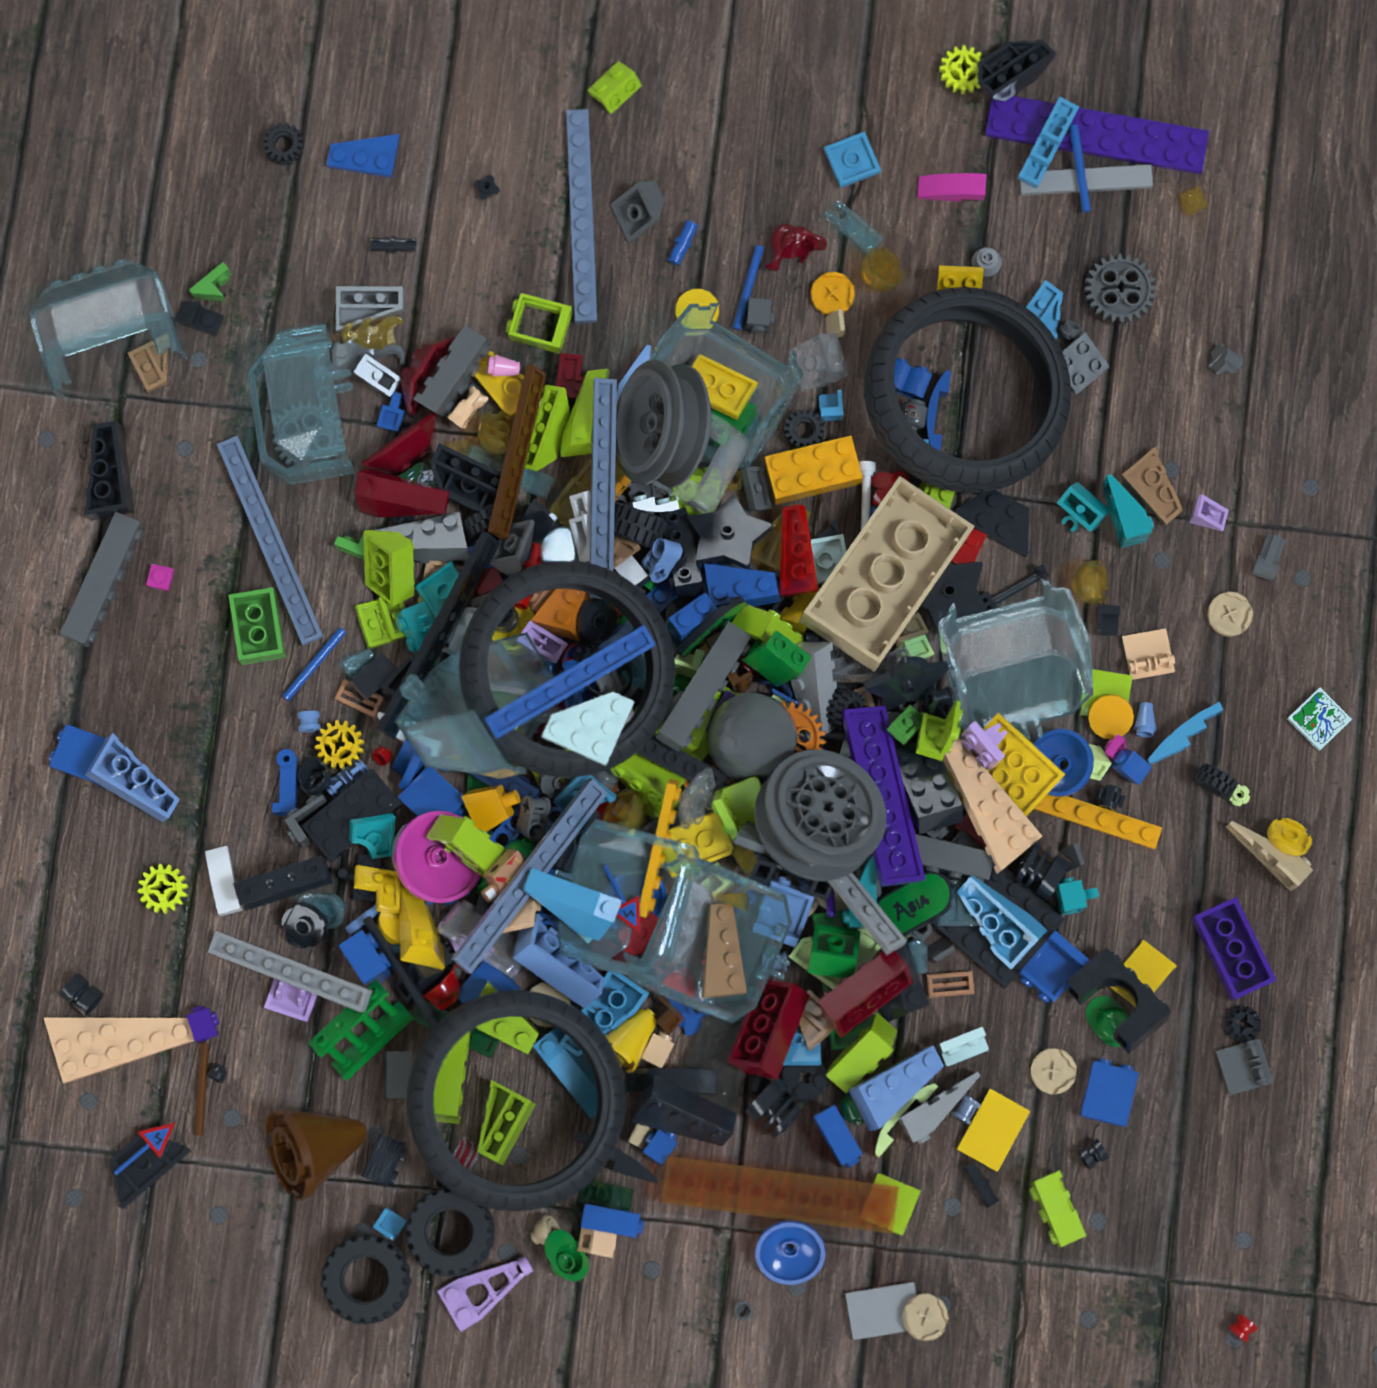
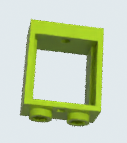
M520 293L519 299H515L512 312H515L513 320L509 319L506 327L509 340L560 354L573 313L572 306ZM525 306L560 315L552 342L518 333Z

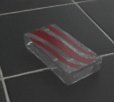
M462 1137L453 1156L461 1165L471 1171L480 1155L477 1152L479 1145Z

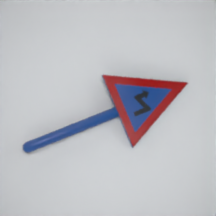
M604 864L603 869L619 899L622 900V905H620L616 917L641 934L640 896L626 902L609 868Z
M175 1123L139 1131L138 1133L147 1144L116 1169L114 1174L118 1175L149 1147L160 1158Z

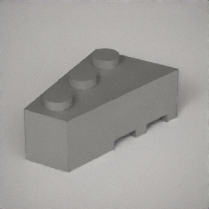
M336 286V331L338 334L405 312V289L403 287Z

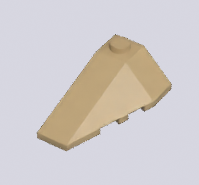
M1231 821L1226 826L1290 892L1298 887L1313 871L1310 867L1311 863L1303 855L1291 856L1276 849L1269 839L1234 821Z

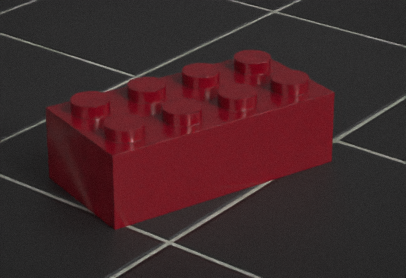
M883 949L880 950L873 960L862 964L851 977H845L834 990L827 991L821 996L818 1003L824 1019L838 1036L842 1038L913 983L909 967L896 951L886 954Z
M760 978L727 1062L743 1073L778 1079L810 995L796 984Z

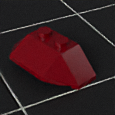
M455 337L423 344L421 349H417L411 359L413 362L410 367H406L401 373L400 377L402 379L400 382L411 418L414 419L422 404L414 400V397L417 393L422 395L426 387L424 385L428 377L436 375L438 372L437 364L441 358L449 356L448 348Z
M431 411L374 454L361 462L363 469H373L391 475H398L413 467L412 464L417 460L422 461L426 459L433 449L437 424L435 412Z

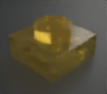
M1199 186L1180 194L1178 197L1187 216L1202 211L1209 206Z

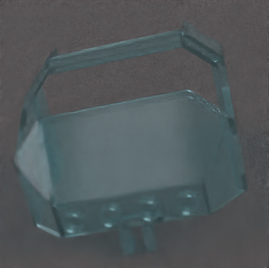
M326 323L281 330L247 373L260 460L267 470L279 476L289 485L355 473L345 446L336 393L352 390L353 383L346 382L337 385L334 383L335 379L349 377L351 370L332 371L329 352L332 351L334 344ZM263 371L265 372L276 444L299 459L289 468H285L267 455L256 381H258ZM332 456L340 457V459L310 464L314 459Z
M596 819L580 838L571 873L555 869L554 875L560 878H569L570 882L619 899L603 869V865L606 864L626 902L637 896H640L641 900L651 857L645 842L674 849L682 866L659 955L644 966H636L610 959L628 947L633 930L632 927L618 917L615 918L614 923L600 941L576 933L559 919L556 928L560 954L599 969L659 983L667 978L666 975L685 965L673 960L696 870L708 874L709 872L706 866L702 864L698 856L699 852L694 845Z

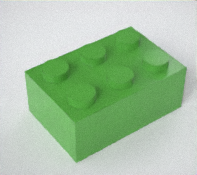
M274 588L230 594L229 601L237 654L241 665L286 658L277 593Z

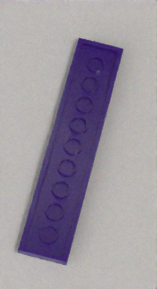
M1012 96L1006 101L992 98L985 137L1035 145L1056 104ZM1078 108L1070 126L1078 125L1082 154L1202 174L1209 130ZM1069 127L1058 150L1073 152Z

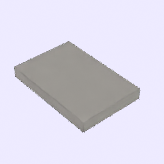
M914 1282L845 1293L853 1340L907 1331L904 1327L902 1316L908 1300L916 1295Z

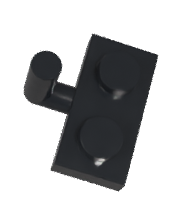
M359 854L358 865L381 869L382 858L371 859L369 855ZM346 869L338 871V875L342 880L354 881V872H347ZM354 888L353 900L376 903V892Z

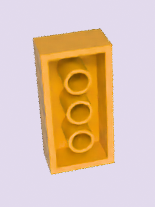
M852 436L765 456L764 459L775 505L862 483L863 477Z

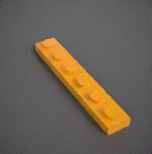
M670 779L667 783L641 896L640 916L647 917L650 911L653 912L657 899L653 898L655 889L659 890L662 878L658 876L659 869L664 868L667 855L663 854L664 847L669 846L672 834L668 832L670 823L674 824L677 813L676 810H673L675 801L679 802L682 789L678 788L679 781Z
M1047 794L1033 809L1152 850L1156 849L1162 827L1069 796L1055 797Z

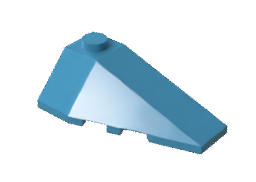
M973 875L957 891L970 915L974 916L978 922L982 935H985L990 942V948L993 953L1010 969L1021 960L1047 931L1030 914Z
M612 967L603 976L605 980L602 994L588 1006L581 1009V1012L589 1017L605 1036L634 1015L649 995L647 991ZM565 1034L559 1044L579 1057L583 1052Z

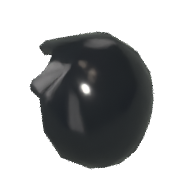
M312 758L306 760L296 773V778L300 783L299 787L309 795L323 792L330 785V769L320 759Z

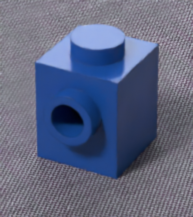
M1125 748L1115 755L1114 761L1111 764V767L1125 780L1140 785L1152 768L1135 751Z
M658 1130L657 1133L652 1131L645 1141L648 1145L643 1153L663 1166L678 1145V1142L675 1141L677 1136L666 1131Z

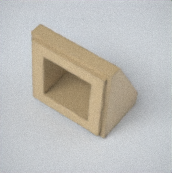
M842 309L825 317L828 338L843 337L845 333Z
M637 1124L629 1138V1143L644 1150L648 1145L645 1141L654 1129Z

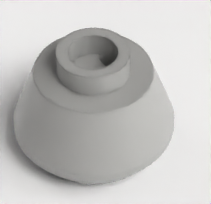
M981 248L972 257V267H983L984 277L995 275L1001 268V256L992 248Z

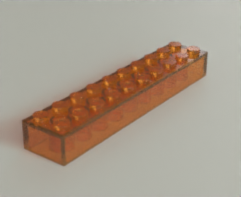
M668 1156L661 1203L893 1234L899 1187Z

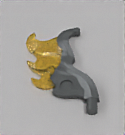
M388 316L376 326H370L369 323L372 319L367 318L355 331L351 330L353 323L350 322L342 331L343 343L337 340L334 343L331 365L328 368L317 367V376L330 379L346 375L357 365L363 354H367L372 359L396 354L399 357L400 364L404 365V349L397 344L393 333L394 327L397 324H404L403 320L397 316Z

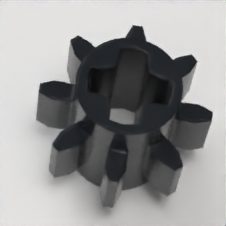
M1106 784L1105 789L1100 788L1096 798L1101 801L1099 806L1111 811H1116L1117 807L1121 808L1126 796L1121 795L1123 789L1111 784Z

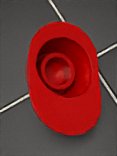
M458 965L448 973L438 986L423 996L439 1010L446 1009L459 997L460 984L453 971Z

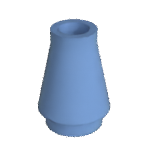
M1143 702L1139 704V711L1134 726L1136 735L1139 737H1152L1157 730L1152 703Z

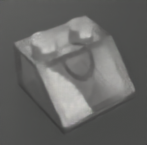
M818 334L789 350L801 392L836 383L850 375L837 334Z

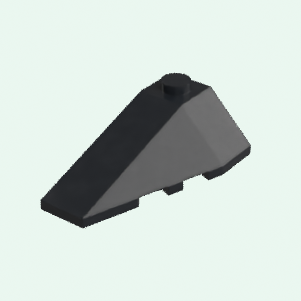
M534 499L520 520L522 522L532 519L535 522L532 539L536 543L555 550L564 549L578 557L571 529L564 525L561 527L557 520L558 517Z
M905 946L895 951L907 963L913 983L880 1008L883 1018L888 1022L930 1005Z

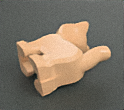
M472 386L467 399L461 400L447 417L460 428L466 429L468 422L472 419L477 409L484 406L488 401V397Z

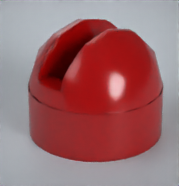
M380 746L372 753V757L380 766H386L392 758V752L390 749L387 750L386 746Z

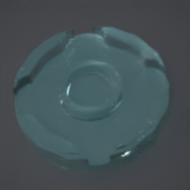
M556 528L546 535L541 544V556L544 563L569 560L580 561L570 528Z

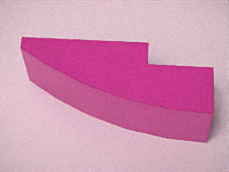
M951 173L919 176L917 199L961 202L962 199L984 201L987 174Z

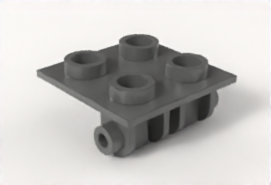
M1086 332L1062 351L1069 370L1071 388L1076 395L1110 367Z
M1260 1039L1216 1051L1229 1096L1274 1083Z

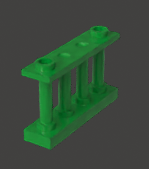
M377 979L367 987V989L372 990L365 1013L346 1007L308 1042L320 1058L328 1053L335 1059L332 1066L346 1081L414 1019L399 1001L392 1006L385 999L389 993ZM379 1005L386 1013L378 1021H375L368 1014ZM362 1021L369 1029L362 1036L358 1037L351 1030ZM345 1037L352 1045L341 1053L334 1046Z

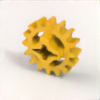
M336 720L335 726L327 723V730L320 729L322 737H316L320 744L316 745L315 749L321 751L317 756L319 759L325 757L323 762L326 765L331 762L332 769L339 765L344 770L347 763L350 767H353L352 760L359 762L360 759L357 754L364 753L360 746L364 745L365 742L359 739L362 733L360 731L355 733L357 729L355 725L349 728L348 721L340 725L339 721ZM338 731V733H337L336 735L330 737V735H331L332 733ZM348 733L353 736L355 744L348 742ZM342 741L345 746H340L338 750L335 744H339ZM325 746L332 749L331 757L327 754ZM350 753L348 757L342 759V756Z

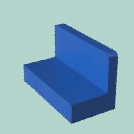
M411 735L406 737L392 766L393 770L403 775L399 787L403 790L419 775L432 749Z

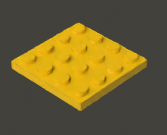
M998 712L982 730L985 731L998 723L1001 724L998 732L1001 733L1005 730L1007 734L997 747L1005 756L990 771L986 767L985 769L1027 817L1066 774ZM947 771L954 785L956 781L950 771ZM958 791L957 794L960 798V801L963 803L965 800L961 792Z

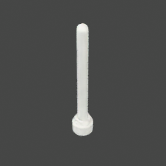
M873 461L859 462L863 477L861 530L870 519L871 477L876 472V462Z

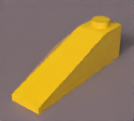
M400 884V959L443 970L445 968L444 947L426 901L415 897L403 884Z

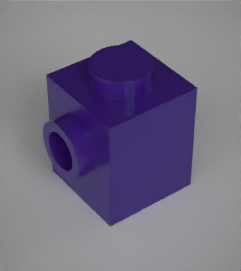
M204 1006L192 1009L191 1014L186 1015L195 1042L200 1043L220 1036L217 1025H220V1021L216 1011L212 1012L210 1008L205 1009Z

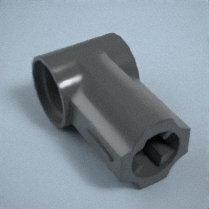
M1267 534L1260 556H1257L1251 574L1273 582L1280 563L1278 561L1286 540L1275 534Z

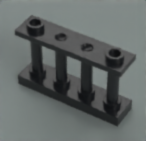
M320 855L235 882L233 886L239 905H244L245 911H249L331 885L333 880L327 862H323Z

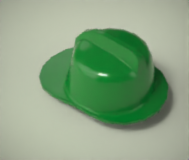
M1098 996L1092 999L1086 1009V1019L1089 1025L1106 1045L1121 1047L1113 1039L1115 1028L1123 1023L1129 1015L1111 997Z
M554 1230L549 1233L545 1239L544 1249L553 1273L560 1278L572 1282L585 1278L589 1270V1261L584 1252L577 1251L578 1244L574 1238L563 1230Z

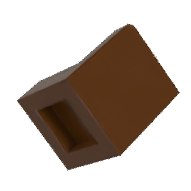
M660 995L658 1000L662 1005L654 1012L656 1014L655 1019L657 1020V1025L670 1035L685 1018Z

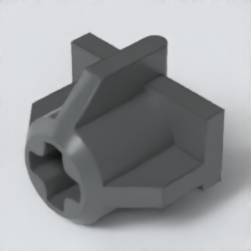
M1220 343L1211 352L1213 360L1208 364L1218 375L1228 372L1234 374L1242 368L1243 357L1225 347L1223 343Z

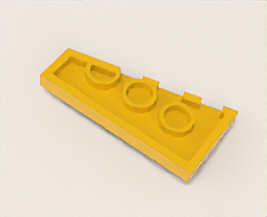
M489 351L488 355L482 357L479 362L480 367L474 377L508 419H510L516 413L524 375L520 373L519 375L492 376V374H487L489 356H495L493 352Z

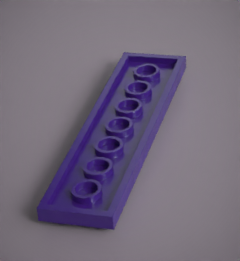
M886 707L845 709L841 714L851 760L862 767L874 780L883 797L886 809L885 832L881 842L873 852L880 887L923 882L925 880L924 870L892 734L887 731L890 724Z

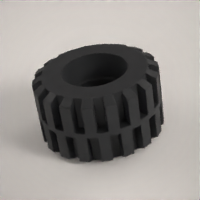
M615 503L614 535L631 540L650 549L656 539L662 538L667 525L664 519L623 503Z

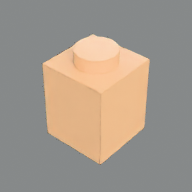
M662 1032L659 1035L653 1033L641 1059L657 1068H663L674 1047V1043L671 1042L672 1038Z
M581 1228L577 1251L613 1258L617 1235Z

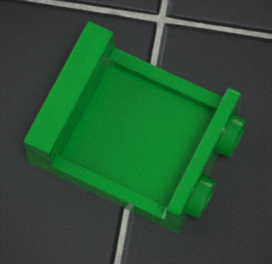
M776 630L767 642L763 644L757 640L753 642L742 660L778 687L801 675L811 656Z

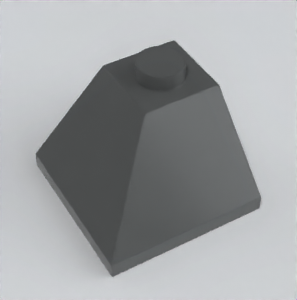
M656 181L638 182L611 203V207L628 243L634 241L660 219L664 198Z
M531 519L511 524L508 539L499 538L498 542L500 544L489 564L507 577L525 569L524 564L530 555L535 522Z

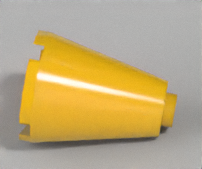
M645 1008V1010L638 1009L634 1015L606 1035L616 1053L620 1066L627 1067L626 1072L633 1073L637 1068L657 1025L656 1014L648 1008Z

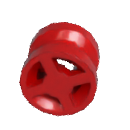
M1241 1313L1237 1316V1321L1228 1327L1234 1335L1245 1343L1249 1340V1335L1258 1329Z

